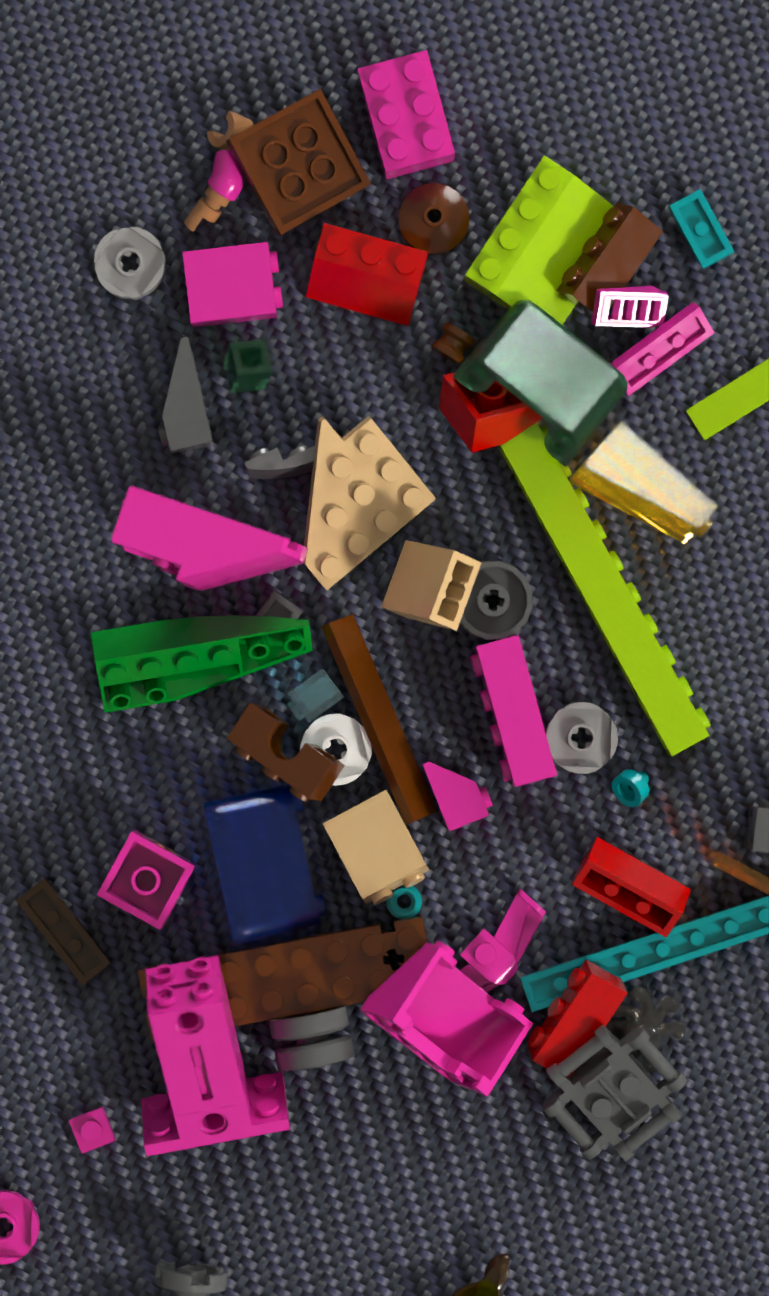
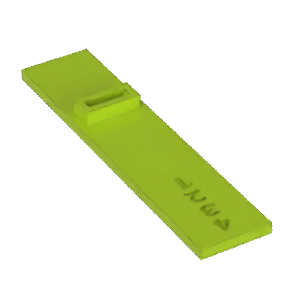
M769 359L686 410L704 441L769 401Z

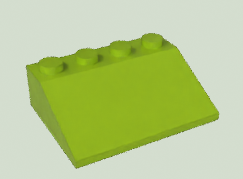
M544 155L465 274L464 282L551 339H554L575 307L572 302L557 291L562 283V277L566 270L576 263L583 253L584 244L596 234L603 224L604 215L614 206L574 174Z

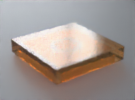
M710 848L705 858L707 863L769 895V878Z

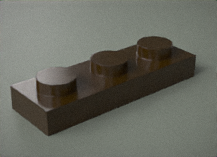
M46 878L16 900L81 985H84L112 963Z

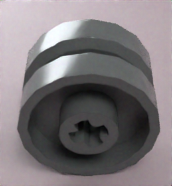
M482 562L459 625L471 636L484 641H498L516 634L528 621L533 608L532 590L526 577L516 567L504 562ZM490 595H494L499 599V605L494 609H490L488 603L485 602L486 598Z
M346 1006L269 1020L272 1039L277 1041L295 1040V1042L282 1045L275 1050L277 1070L314 1069L354 1057L355 1053L351 1036L346 1034L329 1035V1033L344 1029L349 1024Z

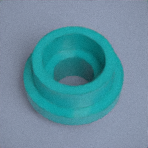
M403 884L392 890L393 896L386 900L389 912L398 919L411 918L417 915L422 906V897L418 889L414 886L406 888ZM405 894L411 898V904L407 908H401L397 904V899L400 895Z

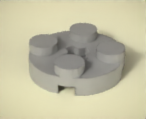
M139 227L116 229L106 234L97 245L94 254L95 271L99 282L109 293L122 299L138 300L150 294L159 286L165 274L166 258L159 241L150 232ZM133 254L137 255L136 263L139 265L138 269H130L128 272L123 271L124 264L121 258L123 256L130 258Z
M587 702L572 703L557 711L546 730L554 762L566 771L577 774L592 773L606 765L614 755L618 744L617 728L608 713L599 706ZM581 727L585 728L586 734L592 736L591 742H586L582 749L578 748L577 742L571 740L572 734H577L578 728Z

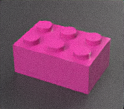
M427 50L358 68V79L386 180L454 162L455 151Z

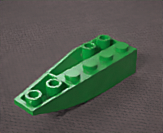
M228 615L189 617L90 632L105 713L176 701L313 651L309 620L272 616Z

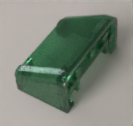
M530 300L515 302L453 375L457 381L474 392L486 391L496 380L549 422L552 427L546 433L544 445L549 454L565 467H567L600 427L627 391L626 378L617 368Z

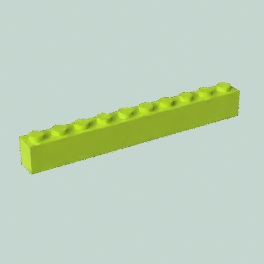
M535 423L505 444L499 445L498 448L666 753L672 757L710 736L706 728L711 726L701 707L695 710L689 699L693 695L692 689L684 676L680 678L676 676L672 668L676 661L668 646L665 644L660 647L654 636L655 633L659 632L654 620L649 613L643 616L637 605V602L641 601L638 591L632 582L626 584L619 572L624 567L614 550L608 552L602 540L607 538L601 524L597 519L591 521L585 511V508L589 507L585 495L580 488L574 490L569 482L568 477L572 473L568 464L562 456L557 459L550 446L555 444L548 428L545 425L539 427Z

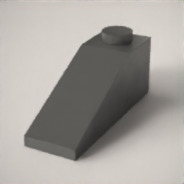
M188 337L180 339L162 415L164 425L158 426L162 446H169L172 454L214 445L192 347Z

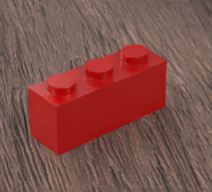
M596 837L583 857L572 883L576 888L666 938L682 916L691 891L685 885L599 837Z
M588 960L584 961L580 969H574L568 978L566 990L560 998L556 997L550 1004L547 1012L548 1016L541 1027L537 1026L530 1034L528 1049L532 1060L545 1068H549L554 1063L558 1065L595 1036L594 1031L601 1025H607L628 994L622 979ZM576 1070L569 1074L568 1077L571 1078Z

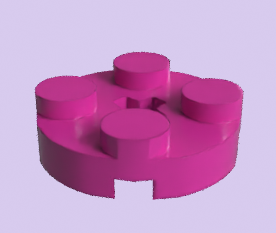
M0 1190V1219L1 1217L7 1218V1222L13 1225V1230H9L6 1237L0 1236V1264L2 1265L14 1263L29 1253L38 1239L40 1220L34 1204L29 1198L15 1191Z

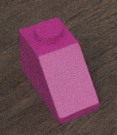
M426 762L422 764L449 831L489 816L487 808L493 806L485 786L478 788L475 781L434 763Z

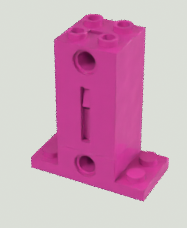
M219 957L196 958L192 961L171 965L164 964L146 969L148 1016L168 1091L167 1094H156L151 1097L141 1098L143 1142L146 1156L290 1130L283 1073L263 1074L252 1078L246 1077Z

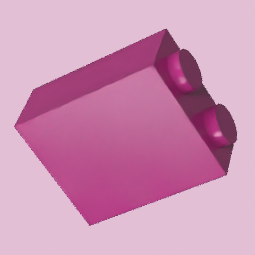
M268 242L183 252L190 322L193 328L278 318L277 308H283L281 286L274 287L272 274L279 272L277 251L270 252Z

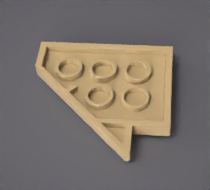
M323 416L318 419L304 547L308 551L304 564L326 590H329L436 500L434 495L369 416L343 438H340Z

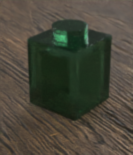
M265 339L230 343L223 360L230 393L265 390L272 374Z

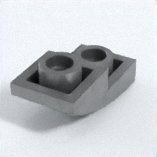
M307 446L298 447L289 452L288 458L284 460L278 448L270 451L268 448L260 449L249 456L250 460L244 462L246 472L249 478L256 479L288 478L311 472L313 469L315 446L307 448Z

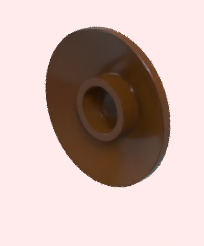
M439 183L421 185L412 190L401 204L399 210L400 231L407 243L413 248L427 251L428 254L446 253L458 246L468 231L469 210L467 204L456 190L447 185ZM430 211H438L441 219L433 223L428 220L427 215Z

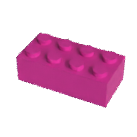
M519 635L476 646L474 648L476 655H472L470 661L475 677L482 676L485 690H481L479 693L484 711H492L495 724L490 725L489 730L494 747H502L505 759L498 760L503 780L505 782L511 780L512 786L518 787L557 776Z

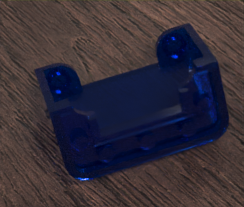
M289 784L204 803L213 852L235 945L321 924L320 917L327 915L322 894L315 896L298 823L297 811L303 810L302 800L290 793L291 785Z

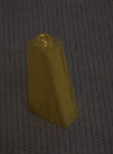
M622 421L569 479L576 487L683 544L694 534L700 538L714 522L709 517L718 508L713 501Z

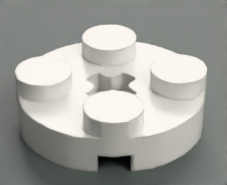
M342 714L322 716L315 720L305 731L300 744V750L305 743L318 745L325 750L331 746L330 740L337 739L339 744H345L347 751L341 753L342 759L339 760L345 766L333 785L348 784L356 780L367 768L372 755V745L364 727L354 718Z

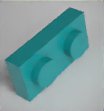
M701 189L668 207L701 270L735 252Z

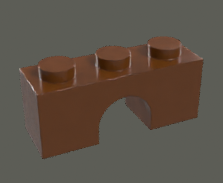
M249 703L227 737L229 741L236 745L234 751L248 761L257 760L263 765L261 771L273 780L279 782L282 779L291 785L290 793L304 802H307L308 799L322 801L345 765L320 746L305 743L295 757L288 759L282 752L281 740L290 725L263 705Z

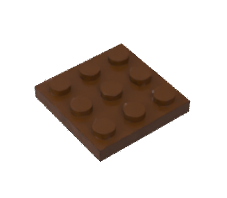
M321 89L226 140L277 236L284 234L371 185Z

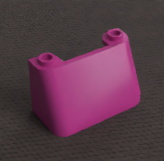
M436 941L435 944L426 943L368 996L360 1011L440 1075L457 1085L488 1097L534 1023L523 1015L525 1009L518 1003L508 998L505 1002L494 999L455 967L457 961L453 958L455 951L440 941Z

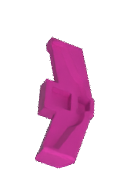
M519 888L494 937L483 928L460 953V956L469 963L460 971L487 993L499 985L506 984L518 971V964L546 911Z

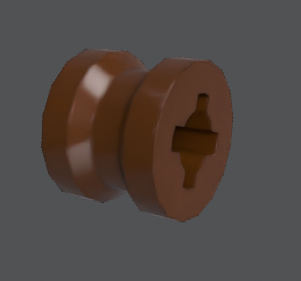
M446 322L442 328L443 334L441 338L435 340L431 348L442 357L461 366L464 361L463 354L466 349L472 348L476 340L463 330Z

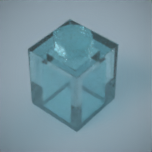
M322 668L288 693L292 700L287 705L299 721L306 718L310 723L342 700L344 696Z

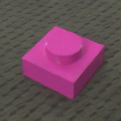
M104 1106L69 1119L81 1154L116 1140Z

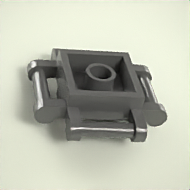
M601 1025L594 1031L595 1036L560 1064L554 1063L546 1069L550 1078L561 1088L545 1100L542 1110L549 1117H554L581 1146L580 1152L588 1160L595 1158L602 1151L603 1147L610 1142L618 1154L625 1161H628L635 1155L634 1151L667 1124L670 1122L675 1124L683 1117L667 1096L682 1089L687 1083V1077L681 1070H675L650 1042V1035L643 1027L634 1029L623 1039L619 1040L604 1025ZM633 1050H639L663 1077L660 1082L657 1083L631 1053ZM574 1070H576L572 1077L569 1078L568 1075L571 1074ZM570 1100L578 1106L598 1129L592 1136L584 1130L565 1108V1104ZM655 1105H658L662 1109V1111L656 1114L653 1118H651L648 1122H646L643 1126H641L638 1130H636L625 1140L620 1135L621 1132H623L625 1135L628 1134L639 1124L645 1121L648 1117H650L652 1115L651 1109Z

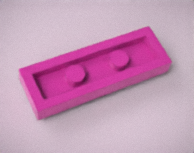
M692 302L607 366L621 389L630 396L713 335L714 331L701 308Z

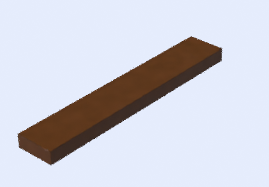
M353 614L322 626L323 633L405 824H410L436 812L437 809Z

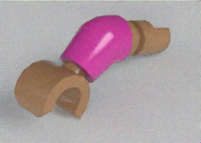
M230 110L225 117L228 121V130L225 135L215 131L207 132L210 144L220 149V151L215 153L212 174L207 181L209 186L205 190L206 198L200 197L184 220V224L192 232H194L203 218L215 223L222 213L221 206L226 207L230 201H235L245 183V175L226 140L254 124L250 119Z

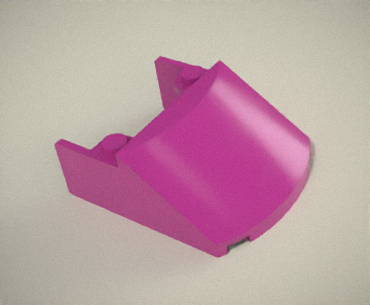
M133 486L128 488L111 538L113 543L124 546L126 552L152 560V564L161 567V571L177 576L176 580L185 587L199 591L303 564L308 551L306 547L291 542L285 537Z

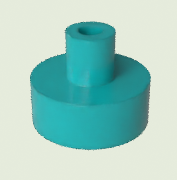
M626 769L613 779L612 790L621 803L628 807H637L649 796V786L647 784L649 777L643 771L636 772L632 769Z

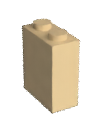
M405 540L381 607L408 619L457 631L482 562L454 550Z
M387 790L323 823L361 898L366 904L372 901L374 905L386 901L393 896L392 890L403 884L406 888L416 885L425 878L424 873L429 871Z

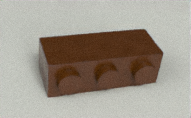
M617 202L604 215L603 224L596 234L586 241L582 249L583 253L576 263L566 270L557 291L585 314L592 316L597 289L625 287L663 231L635 207ZM611 299L610 308L613 305L614 299Z

